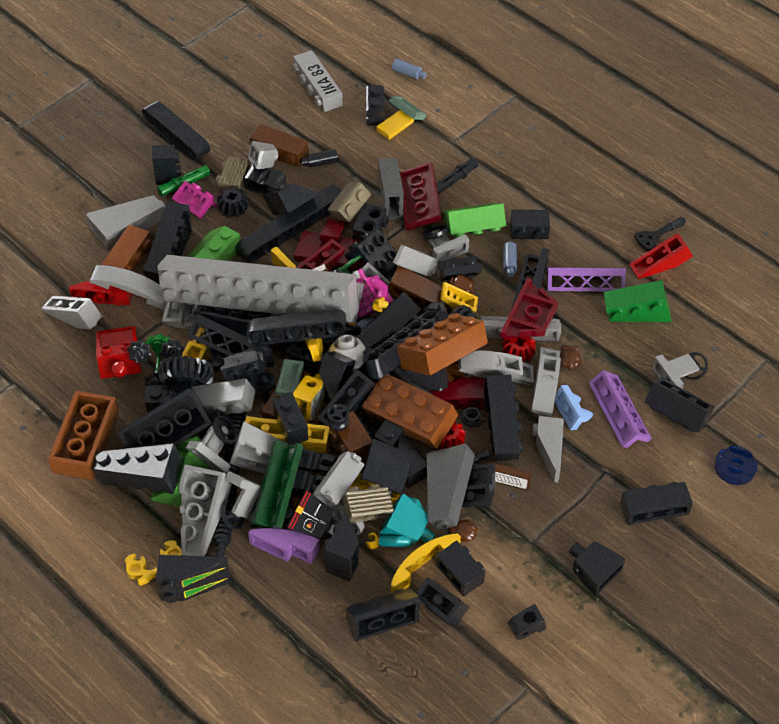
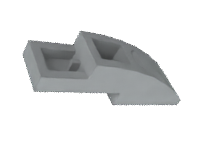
M540 347L531 408L533 413L552 416L560 370V351Z
M475 350L458 360L459 371L485 379L488 375L511 374L512 381L529 387L535 383L533 365L523 363L522 357L501 352Z

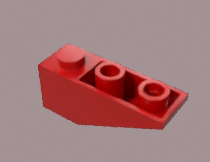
M90 280L69 286L71 297L90 298L93 303L129 306L133 294L111 285L109 289L90 283Z

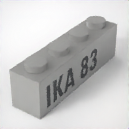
M311 50L293 56V72L298 74L300 82L306 86L308 94L313 96L316 105L320 106L323 112L343 106L341 90L315 53Z

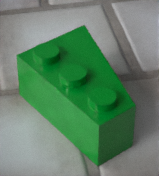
M663 280L604 292L606 311L610 322H672Z

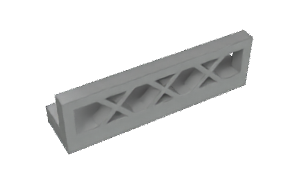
M481 316L480 320H484L487 338L506 339L500 337V332L508 317ZM552 319L545 336L532 337V339H535V341L559 342L561 335L560 319Z

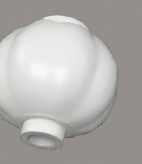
M352 335L340 336L329 348L328 352L336 351L356 360L352 373L365 363L363 359L365 346L358 338Z

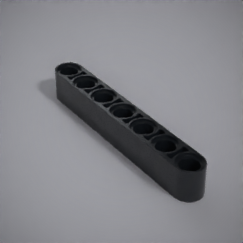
M335 184L329 185L318 192V195L291 212L280 215L241 239L236 244V252L248 263L255 262L271 252V249L279 247L303 232V230L308 229L330 215L331 213L328 211V208L342 190Z

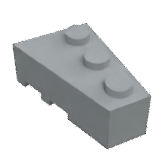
M243 422L234 445L230 464L265 474L273 442L278 440L285 444L287 443Z

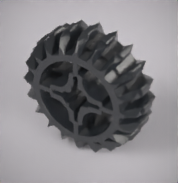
M176 356L163 359L160 362L158 375L159 381L165 385L187 384L188 387L212 384L215 371L214 366L206 360Z

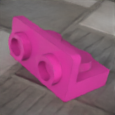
M184 181L172 197L179 204L189 205L190 212L200 219L211 205L215 208L217 207V203L213 201L215 197L207 191L205 193L201 192L202 188L194 182L189 184L187 181Z

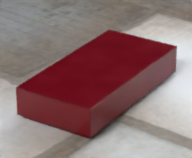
M328 218L320 233L319 240L328 242L333 239L339 242L346 229L347 222Z

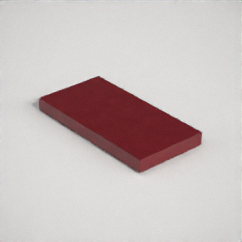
M429 162L401 171L400 177L404 193L403 217L406 230L441 221L442 214L433 163Z
M303 230L294 253V260H306L327 242L319 240L320 233ZM341 237L338 243L346 248V252L334 267L340 268L349 262L344 255L350 251L348 247L355 241L360 242V240ZM361 258L347 269L357 271L362 269L366 262Z

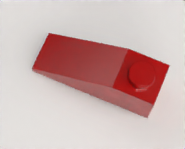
M677 233L629 265L637 278L641 279L678 267L692 258L693 255L679 233Z

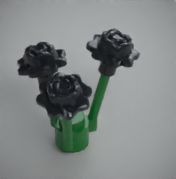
M162 334L148 337L145 343L143 340L138 342L132 341L127 351L129 352V359L134 360L136 364L148 362V358L152 355L149 350L150 344L152 351L157 354L155 371L150 372L148 376L144 377V385H165L159 381L158 375L161 356H163V359L176 356L183 357L184 346L181 345L179 340L174 341Z

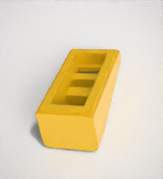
M446 282L442 284L440 298L453 309L466 305L476 313L477 296Z

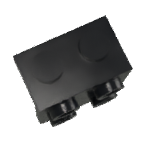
M377 229L371 234L368 232L364 233L358 238L360 242L355 241L348 247L350 251L344 255L350 261L360 254L366 263H370L377 271L384 275L395 265L393 261L397 252L382 232Z

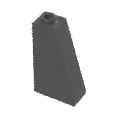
M397 158L378 159L382 206L387 208L386 216L389 217V220L403 219L404 193Z
M467 444L427 453L428 521L436 530H446L449 527L457 526L475 458L473 451Z

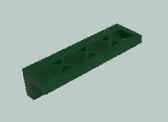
M278 440L273 442L252 524L270 529L282 528L304 445L296 443L290 446Z

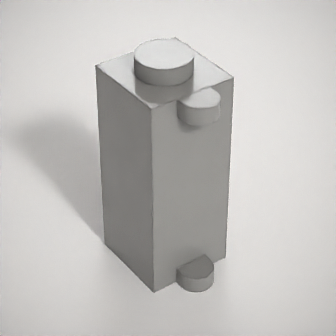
M349 451L341 454L313 492V495L329 508L337 505L365 464L361 462V458Z

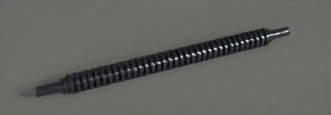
M246 412L229 414L236 428L237 437L243 422H245ZM233 434L227 436L228 440L233 439ZM233 442L232 444L225 445L224 461L231 465L228 471L238 475L239 466L230 464L235 442ZM233 483L228 500L234 499L236 501L237 486ZM228 502V504H227V506H226V514H227V515H228L229 509L231 508V503H230V502ZM222 515L213 537L217 547L215 557H224L225 548L231 542L232 530L225 525ZM229 518V522L233 525V521Z

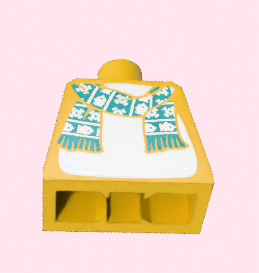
M316 374L314 377L305 376L293 392L306 423L309 420L315 419L325 398V385L320 374Z

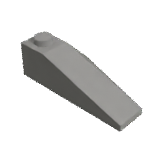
M184 464L179 484V493H181L182 506H180L183 525L181 527L182 555L205 556L222 515V504L229 498L232 483L225 480L226 473Z

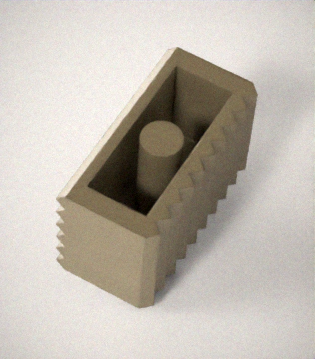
M229 156L227 161L222 163L221 175H218L216 178V186H218L219 193L226 191L227 187L229 189L236 187L237 190L244 189L243 177L250 168L249 159Z
M349 181L330 205L328 211L336 220L351 222V219L360 211L364 202H367L371 193L362 183Z
M372 485L365 490L353 487L348 489L342 497L345 515L349 517L352 523L388 518L393 512L388 487Z

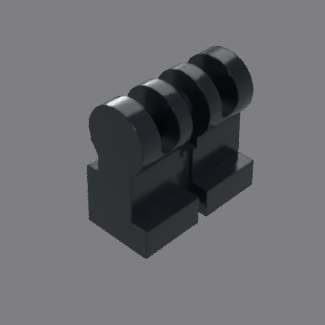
M303 449L291 493L300 495L307 490L313 494L324 476L331 469L327 466H333L337 459L329 454H320L312 450Z

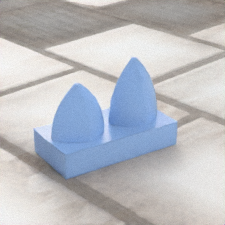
M561 385L556 393L554 403L569 429L577 430L582 422L592 418L593 413L580 407L581 397L572 393L568 385Z

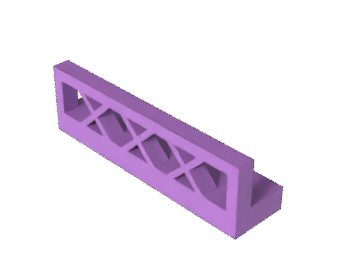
M546 267V275H548L547 291L606 292L620 289L613 288L608 283L613 276H621V288H625L626 268ZM552 276H561L565 282L560 287H552ZM574 276H580L585 282L579 287H574L569 281ZM594 276H599L604 282L599 287H593L588 281Z
M604 370L601 371L589 384L622 447L628 448L637 440L650 441L652 438L618 375Z

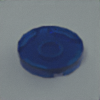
M729 446L727 449L720 450L714 464L717 475L727 483L734 485H743L752 481L758 467L757 460L755 461L753 454L747 449L738 446Z

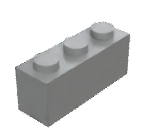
M247 379L192 387L209 417L212 416V413L217 408L226 414L252 410L255 389Z

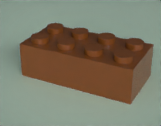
M458 313L451 314L447 319L436 322L431 328L421 330L418 335L405 339V342L397 345L402 369L431 376L488 343L484 320L461 316Z
M389 374L378 380L362 405L369 417L381 423L386 419L403 428L407 436L436 450L458 417V413L452 404Z
M75 390L48 458L52 473L89 480L94 479L95 473L91 468L97 452L105 450L119 413L116 397Z

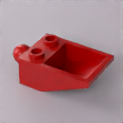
M135 326L96 332V355L101 379L121 378L125 375L142 373L141 363L136 364L134 360L129 359V352L127 351L132 341L138 342Z

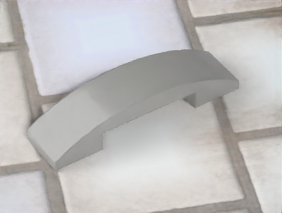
M96 265L90 283L109 289L110 285L146 298V304L162 310L165 309L167 301L162 300L161 287L158 283L126 269Z

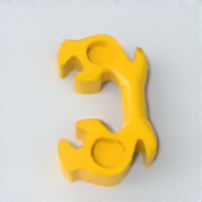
M174 540L164 543L166 551L160 549V555H182L181 548ZM136 554L126 557L127 575L130 579L137 580L139 586L145 585L156 578L157 568L145 570L147 563L144 556H141L139 561H136Z

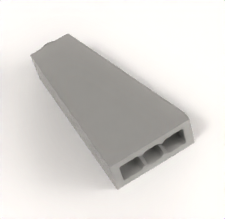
M152 195L89 212L86 214L88 227L106 248L110 249L114 247L129 225L146 230L159 223L165 205L161 200L159 201Z

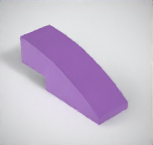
M262 528L251 529L248 533L251 545L287 562L293 555L312 564L320 551L319 539L300 532Z

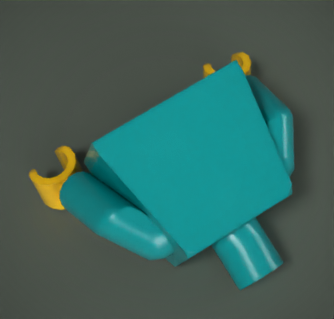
M392 492V498L390 497L393 512L386 518L379 532L381 536L377 537L375 533H369V540L374 541H367L366 545L369 549L374 550L379 545L381 547H412L419 539L425 543L431 541L435 533L425 527L428 522V514L419 499L406 496L405 494L400 496V494Z

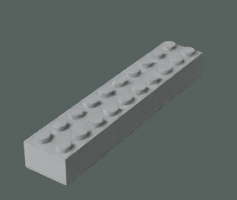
M166 255L157 266L163 301L283 315L340 309L346 313V322H351L358 311L356 274Z

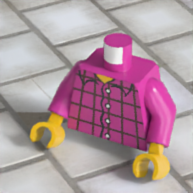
M363 269L352 273L356 274L357 282L364 283L357 319L370 316L377 311L382 312V308H386L393 302L388 293V285L380 280L377 275L367 278ZM346 322L347 324H349V325H351V326H355V325H356V322H355V323Z

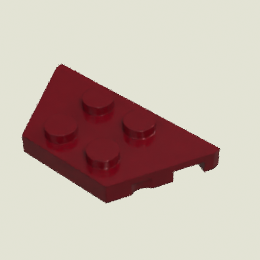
M527 277L500 332V337L545 336L558 308V302L553 297L548 296L547 292L542 288L538 289L532 284L533 280Z

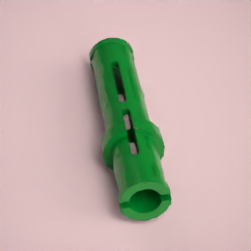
M203 165L183 176L174 177L169 182L157 186V192L160 197L175 191L177 192L184 181L192 184L210 176V170L206 165Z

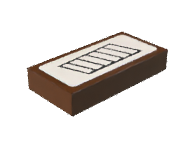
M495 464V482L524 490L529 489L532 473Z

